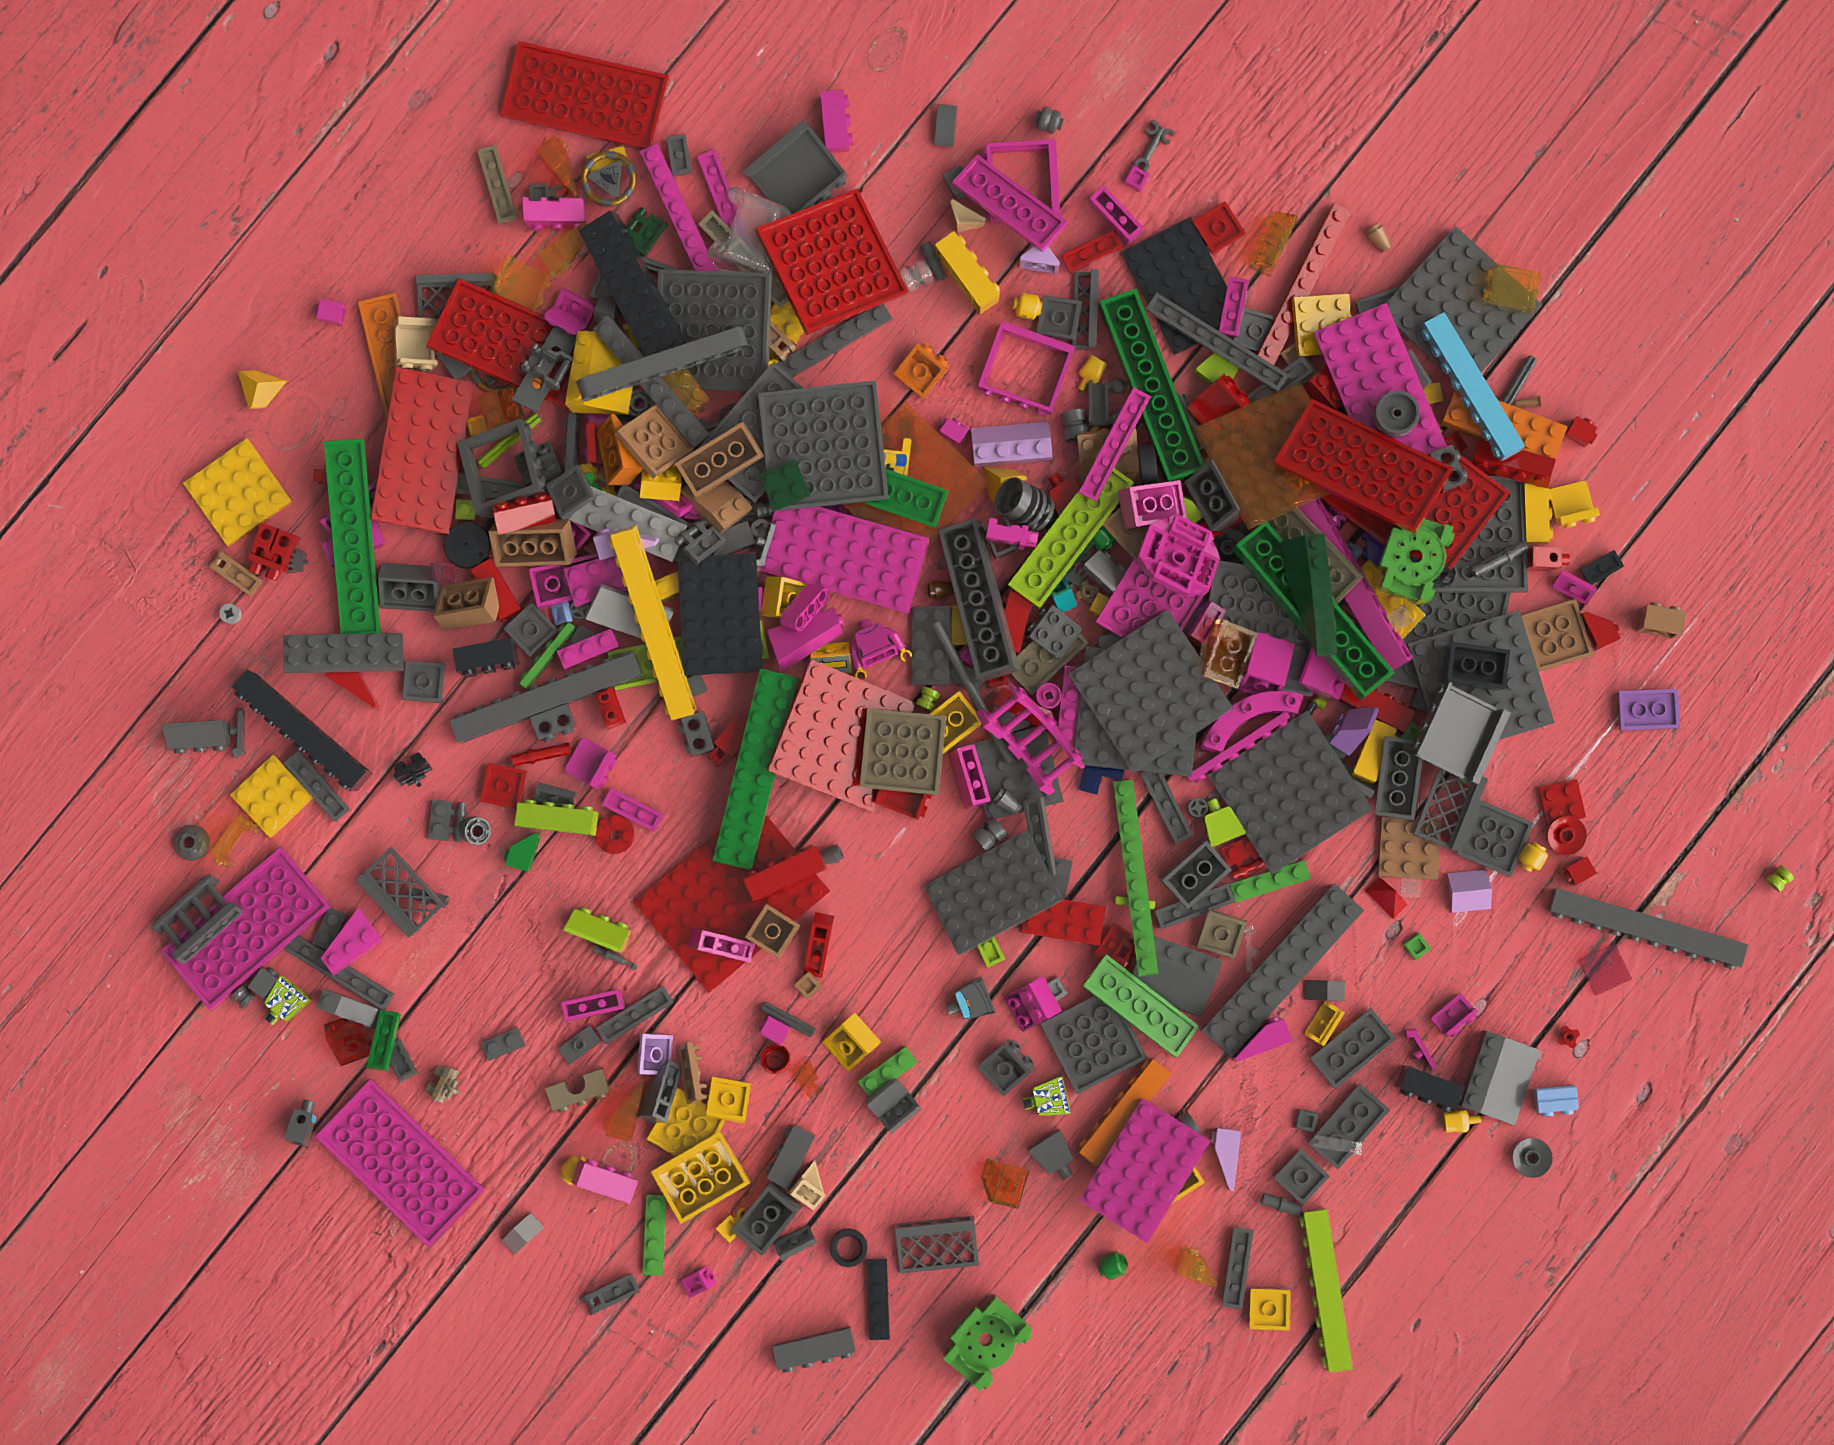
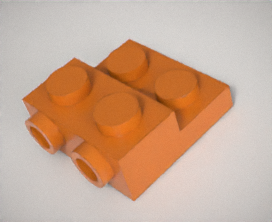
M921 342L917 343L894 373L896 377L923 399L950 368L947 365L948 360L942 355L936 356L932 352L934 350L932 346L926 342L923 344Z

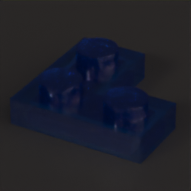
M1085 766L1078 790L1097 795L1102 776L1122 781L1124 770Z

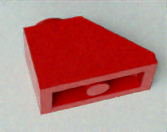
M1589 612L1581 614L1586 632L1595 650L1621 639L1619 627L1617 624L1614 625L1611 620Z

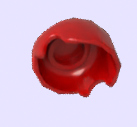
M776 1044L765 1048L760 1055L761 1066L770 1074L776 1075L786 1071L790 1065L788 1049L785 1046Z

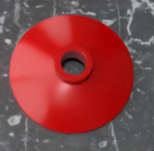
M1561 816L1555 819L1549 826L1547 832L1548 843L1559 854H1575L1582 849L1586 842V828L1576 817ZM1564 831H1568V837L1566 838L1562 836Z

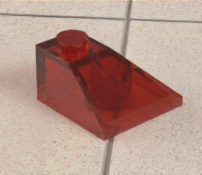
M345 1018L324 1024L326 1041L340 1066L369 1056L372 1039L364 1024Z

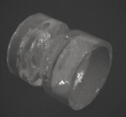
M924 258L915 262L913 267L908 265L899 270L909 293L919 289L921 284L926 286L934 282L933 275Z

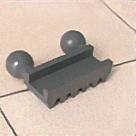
M1117 378L1112 382L1105 381L1104 384H1093V381H1089V426H1108V424L1114 426L1120 412L1109 416L1108 390H1112L1115 394L1123 393L1126 384L1122 379Z

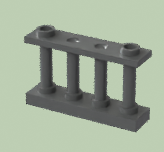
M211 874L203 877L192 890L165 914L159 916L150 926L159 934L164 932L176 947V951L172 953L173 957L184 965L244 912L234 902L227 903L215 888L220 881ZM208 892L221 907V910L215 916H212L200 901ZM193 905L206 920V924L199 930L185 914ZM178 919H180L191 934V937L185 943H182L170 927Z

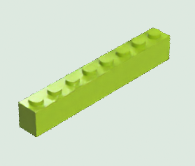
M1322 1208L1302 1211L1299 1221L1301 1229L1304 1228L1305 1236L1302 1237L1304 1249L1308 1248L1309 1256H1306L1307 1268H1311L1312 1276H1309L1310 1288H1314L1315 1296H1312L1313 1307L1317 1308L1318 1316H1315L1316 1327L1321 1330V1336H1318L1319 1346L1324 1349L1325 1355L1321 1356L1323 1368H1327L1329 1373L1353 1369L1328 1210Z

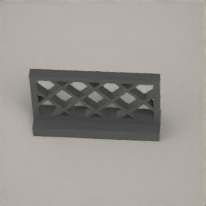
M496 273L416 275L419 318H423V310L429 305L436 311L431 319H437L438 322L439 318L435 317L438 314L441 316L440 312L448 301L439 292L444 287H450L453 290V286L456 285L459 278L480 288L484 285H491V293L496 294ZM422 287H430L435 292L428 301L422 296ZM437 295L445 301L439 310L430 303Z
M1439 768L1413 835L1448 848L1456 853L1461 849L1488 778L1482 776L1479 785L1471 784L1470 787L1463 789L1460 779L1456 776L1445 782L1442 775L1443 770ZM1457 780L1460 791L1450 794L1447 783ZM1444 785L1448 796L1438 800L1435 790L1437 787ZM1462 792L1465 799L1464 804L1456 807L1452 796ZM1449 798L1454 809L1443 812L1439 802ZM1436 803L1441 814L1431 818L1428 808ZM1455 811L1458 819L1456 823L1449 825L1445 814ZM1442 816L1446 827L1436 831L1432 820ZM1426 822L1430 823L1433 833L1428 835L1419 832L1422 824ZM1446 829L1450 834L1448 844L1442 842L1438 836L1439 832Z
M390 847L356 879L361 887L408 938L419 932L420 928L445 905L393 847ZM390 853L396 859V866H386V857ZM375 868L382 869V880L375 879L371 874ZM386 869H396L395 880H386ZM399 869L406 870L409 873V881L399 880ZM386 883H395V894H389L386 891ZM399 883L409 884V895L399 894ZM413 884H419L422 887V895H413ZM399 897L409 898V908H402L399 905ZM413 898H422V909H413ZM426 898L433 899L438 905L433 910L426 909ZM413 912H422V921L419 924L413 920Z
M974 1216L895 1224L900 1274L979 1265ZM971 1231L972 1238L966 1244L959 1236L962 1232ZM946 1233L953 1237L947 1246L939 1240ZM927 1235L934 1239L928 1248L919 1242L923 1236ZM909 1237L914 1243L907 1250L901 1245L900 1238ZM956 1240L965 1246L959 1254L950 1249ZM936 1242L945 1248L939 1256L930 1251ZM916 1244L925 1250L919 1259L910 1253ZM966 1249H969L974 1253V1260L965 1261L961 1258V1255ZM947 1251L956 1257L951 1263H945L941 1259ZM927 1253L936 1259L932 1265H926L921 1261ZM907 1255L916 1261L912 1267L903 1268V1260Z

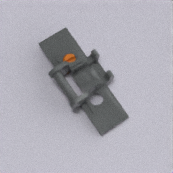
M554 326L541 349L537 343L533 344L530 358L528 361L524 360L521 365L522 371L526 376L512 401L537 413L551 388L559 390L560 382L570 365H572L573 358L569 355L575 346L577 335L567 334L561 327ZM551 349H558L559 352H553ZM557 362L562 364L554 379L549 378L548 376Z

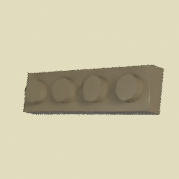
M492 145L477 150L499 225L518 220L497 146Z

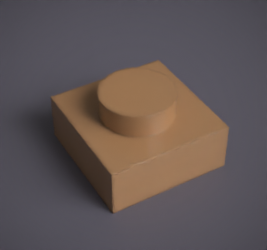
M809 971L794 986L808 1000L823 985Z

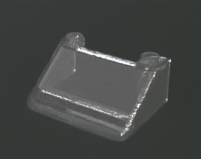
M730 187L728 198L731 203L738 204L739 206L727 242L715 241L709 249L708 256L716 269L720 271L771 273L773 267L755 229L790 215V211L783 205L747 190Z

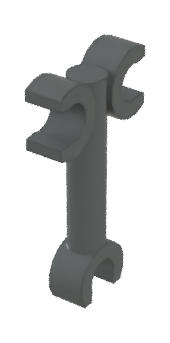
M1155 120L1150 121L1155 130L1146 129L1145 131L1147 135L1154 137L1143 157L1137 159L1134 165L1138 167L1140 163L1145 164V172L1149 169V160L1160 140L1165 145H1169L1170 141L1165 136L1167 134L1175 135L1174 130L1159 126Z

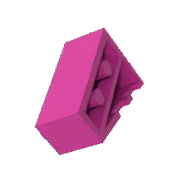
M359 907L321 957L322 962L332 976H335L382 942L381 937Z

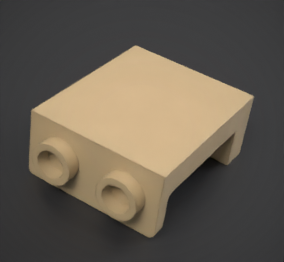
M398 316L393 322L395 367L409 370L418 368L424 372L432 371L438 365V361L435 360L434 350L427 348L426 344L437 324V319Z

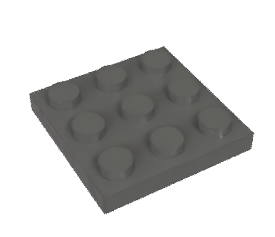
M1479 800L1459 852H1456V855L1507 877H1512L1519 860V855L1524 848L1534 823Z

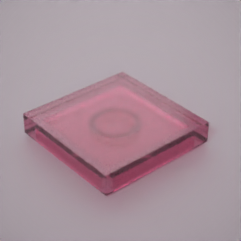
M1615 943L1578 959L1595 996L1632 979Z

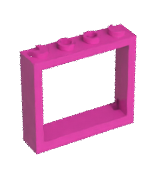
M1056 139L986 143V149L982 150V157L991 165H993L992 153L1048 150L1051 209L1060 215ZM986 211V218H990V224L1002 223Z
M1001 321L978 384V390H981L980 393L985 396H998L999 400L1005 403L1015 402L1022 409L1036 410L1035 413L1039 415H1051L1075 346ZM1004 334L1066 355L1048 406L986 385Z

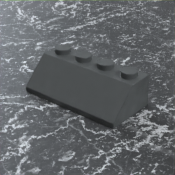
M1385 736L1374 815L1415 819L1422 759L1410 754L1412 751L1411 746L1415 739Z

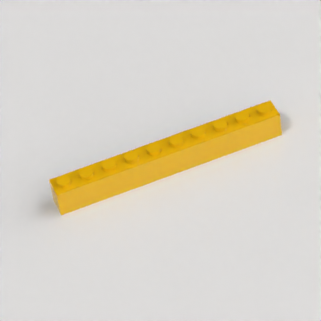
M633 525L615 530L610 535L611 538H609L610 546L612 549H615L617 554L615 557L616 564L622 570V582L628 588V600L634 606V618L636 623L640 624V636L642 641L646 642L648 648L646 649L648 659L652 660L654 666L652 667L654 678H658L660 684L658 686L659 694L665 699V712L667 715H670L671 720L693 715L697 708L687 678L684 675L679 653L637 526Z

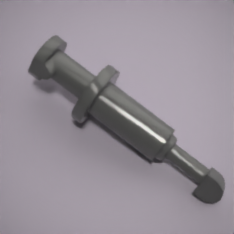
M596 944L593 953L603 955V960L606 961L608 958L621 965L631 966L632 970L637 969L635 963H630L626 961L625 957L611 952V949L604 950Z

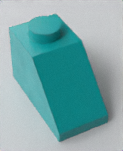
M1063 577L1050 594L1054 605L1062 613L1078 606L1071 587L1065 577Z

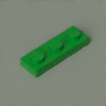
M380 1010L366 1066L368 1069L388 1071L401 1014Z

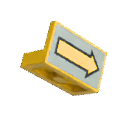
M849 642L825 644L811 653V660L843 673L852 672Z

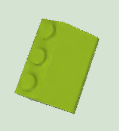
M580 907V910L574 909L564 931L623 953L631 930L627 929L628 925L619 921L613 924L609 922V917L601 914L595 917L590 915L591 910Z

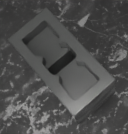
M1453 445L1429 454V456L1441 461V455H1448L1451 461L1447 465L1453 467L1452 473L1457 475V481L1451 482L1448 479L1441 492L1464 485L1468 478L1465 468L1460 466L1459 460H1461L1459 451L1454 449Z
M568 704L530 717L538 740H544V743L554 740L557 734L562 733L563 736L574 732L573 728L577 727ZM566 715L569 719L568 723L565 726H560L559 718ZM548 722L550 724L549 731L542 733L540 730L541 724Z
M704 711L681 718L682 723H679L681 734H686L687 742H684L687 754L691 753L695 757L715 750ZM692 720L699 722V727L694 731L688 727L689 722ZM697 739L704 740V747L702 749H695L694 742Z

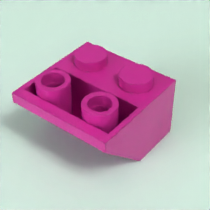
M1044 976L1004 997L1022 1032L1062 1011Z

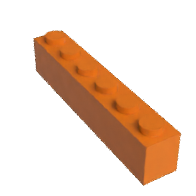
M1153 1058L1150 1061L1147 1059L1140 1067L1142 1072L1139 1076L1134 1075L1128 1082L1130 1087L1127 1091L1124 1092L1122 1090L1115 1099L1118 1101L1113 1108L1109 1106L1104 1112V1120L1101 1123L1097 1122L1090 1130L1093 1133L1089 1139L1085 1137L1078 1145L1081 1148L1078 1152L1095 1166L1099 1167L1142 1098L1150 1102L1172 1075L1171 1072Z

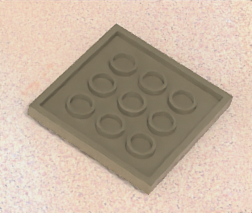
M867 708L860 787L939 795L947 716Z

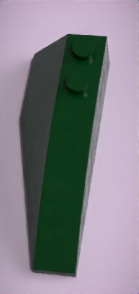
M1325 534L1304 535L1282 541L1286 582L1292 591L1294 602L1297 604L1301 614L1300 617L1305 624L1316 657L1337 655L1334 605Z

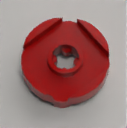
M607 816L597 825L596 842L607 853H624L633 844L634 827L628 819L622 816ZM612 830L620 831L618 840L610 838Z

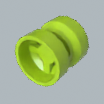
M923 686L921 691L922 698L917 700L916 705L933 712L936 707L934 702L939 700L941 694Z
M1779 865L1775 869V873L1770 874L1766 881L1774 890L1780 893L1784 889V885L1790 883L1794 877L1784 866Z

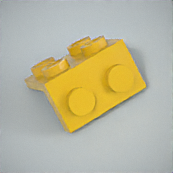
M1581 481L1551 489V504L1557 527L1564 526L1565 529L1575 527L1576 523L1579 522L1584 524L1595 522V518L1600 516L1599 509L1593 507L1587 482Z

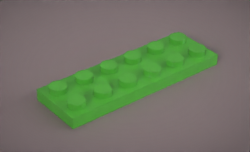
M1107 954L1102 957L1082 985L1083 988L1174 1058L1179 1056L1199 1028V1025Z

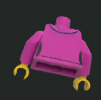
M864 619L859 623L861 630L855 633L856 639L852 642L850 651L853 667L857 670L855 678L859 679L858 672H863L865 679L867 678V672L862 669V666L866 669L898 654L900 659L905 662L903 658L904 652H907L910 658L912 657V653L909 650H905V644L898 632L889 627H883L881 623L872 625L869 619Z

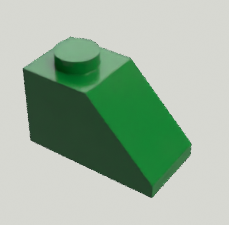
M535 833L512 845L510 850L507 849L504 855L505 865L530 872L542 835Z

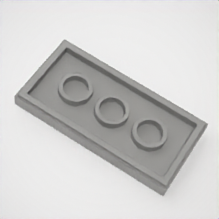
M600 584L585 615V619L641 638V627L635 621V609L629 603L628 593ZM663 606L669 623L674 613L673 609Z

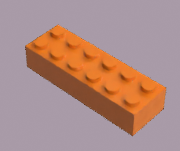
M1453 389L1440 425L1476 439L1484 440L1481 428L1473 422L1471 418L1472 413L1468 407L1466 408L1463 405L1460 393ZM1498 400L1525 445L1522 450L1556 459L1568 426Z

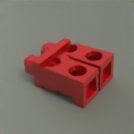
M261 522L251 554L248 556V559L251 560L248 571L260 575L265 565L269 567L265 577L277 582L281 572L286 573V567L290 562L291 555L301 538Z

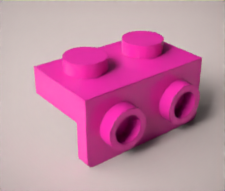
M1459 993L1429 1019L1445 1037H1454L1461 1031L1459 1028L1464 1023L1469 1024L1476 1018L1474 1014L1478 1011Z

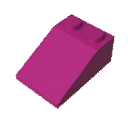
M1180 480L1129 487L1118 491L1125 530L1147 527L1154 522L1175 514L1187 519Z
M1279 1016L1266 1019V1024L1262 1025L1232 1057L1233 1061L1238 1062L1293 1042L1285 1019H1279Z

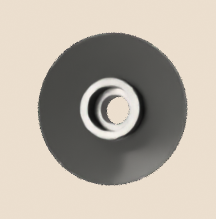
M1527 1138L1516 1145L1512 1160L1514 1167L1520 1174L1529 1178H1537L1548 1172L1552 1165L1553 1157L1551 1149L1544 1141L1537 1138ZM1529 1154L1534 1155L1535 1158L1533 1161L1528 1160Z

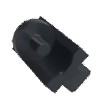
M417 752L410 757L413 764L406 766L403 761L394 764L395 773L393 775L401 786L406 783L408 786L415 783L417 787L422 786L420 780L426 777L425 773L433 770L429 762Z

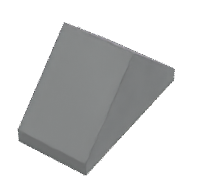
M530 1213L502 1241L516 1255L544 1226Z

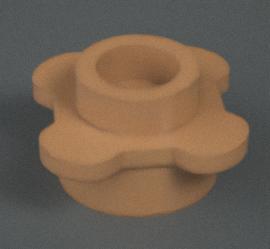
M1083 581L1080 591L1076 594L1077 598L1091 604L1095 600V595L1099 592V587L1090 585L1088 581Z

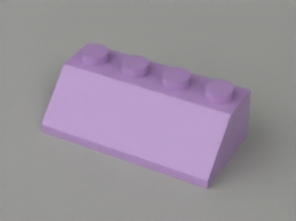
M1049 422L971 428L974 467L1052 461Z

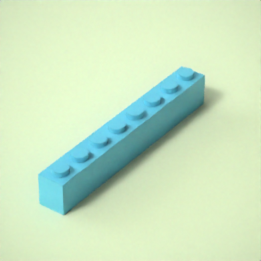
M1445 312L1425 322L1421 327L1423 339L1429 342L1432 354L1440 360L1441 368L1445 374L1449 375L1452 387L1460 393L1463 405L1469 408L1472 413L1471 418L1473 422L1481 428L1482 437L1490 443L1493 455L1499 458L1501 462L1520 452L1525 446Z

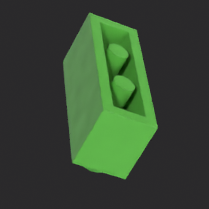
M906 1046L860 1079L858 1083L870 1098L871 1095L881 1090L887 1082L898 1078L918 1062Z

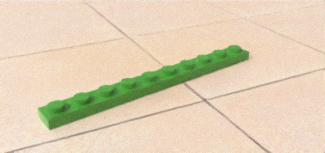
M1133 780L1113 782L1138 977L1158 974Z

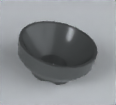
M187 825L177 831L174 836L173 846L181 858L194 861L202 858L207 853L210 839L203 828L196 825ZM188 836H191L195 841L194 846L191 848L184 846V839Z

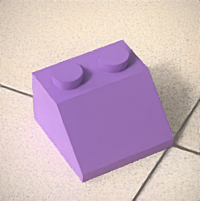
M1376 707L1349 709L1344 715L1341 713L1335 722L1337 725L1331 731L1333 736L1330 743L1350 756L1371 731L1379 709Z

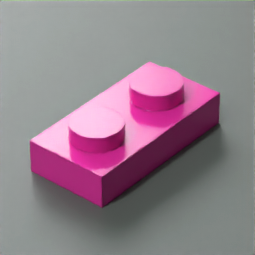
M1561 570L1552 585V588L1576 599L1586 606L1597 590V587L1564 570Z

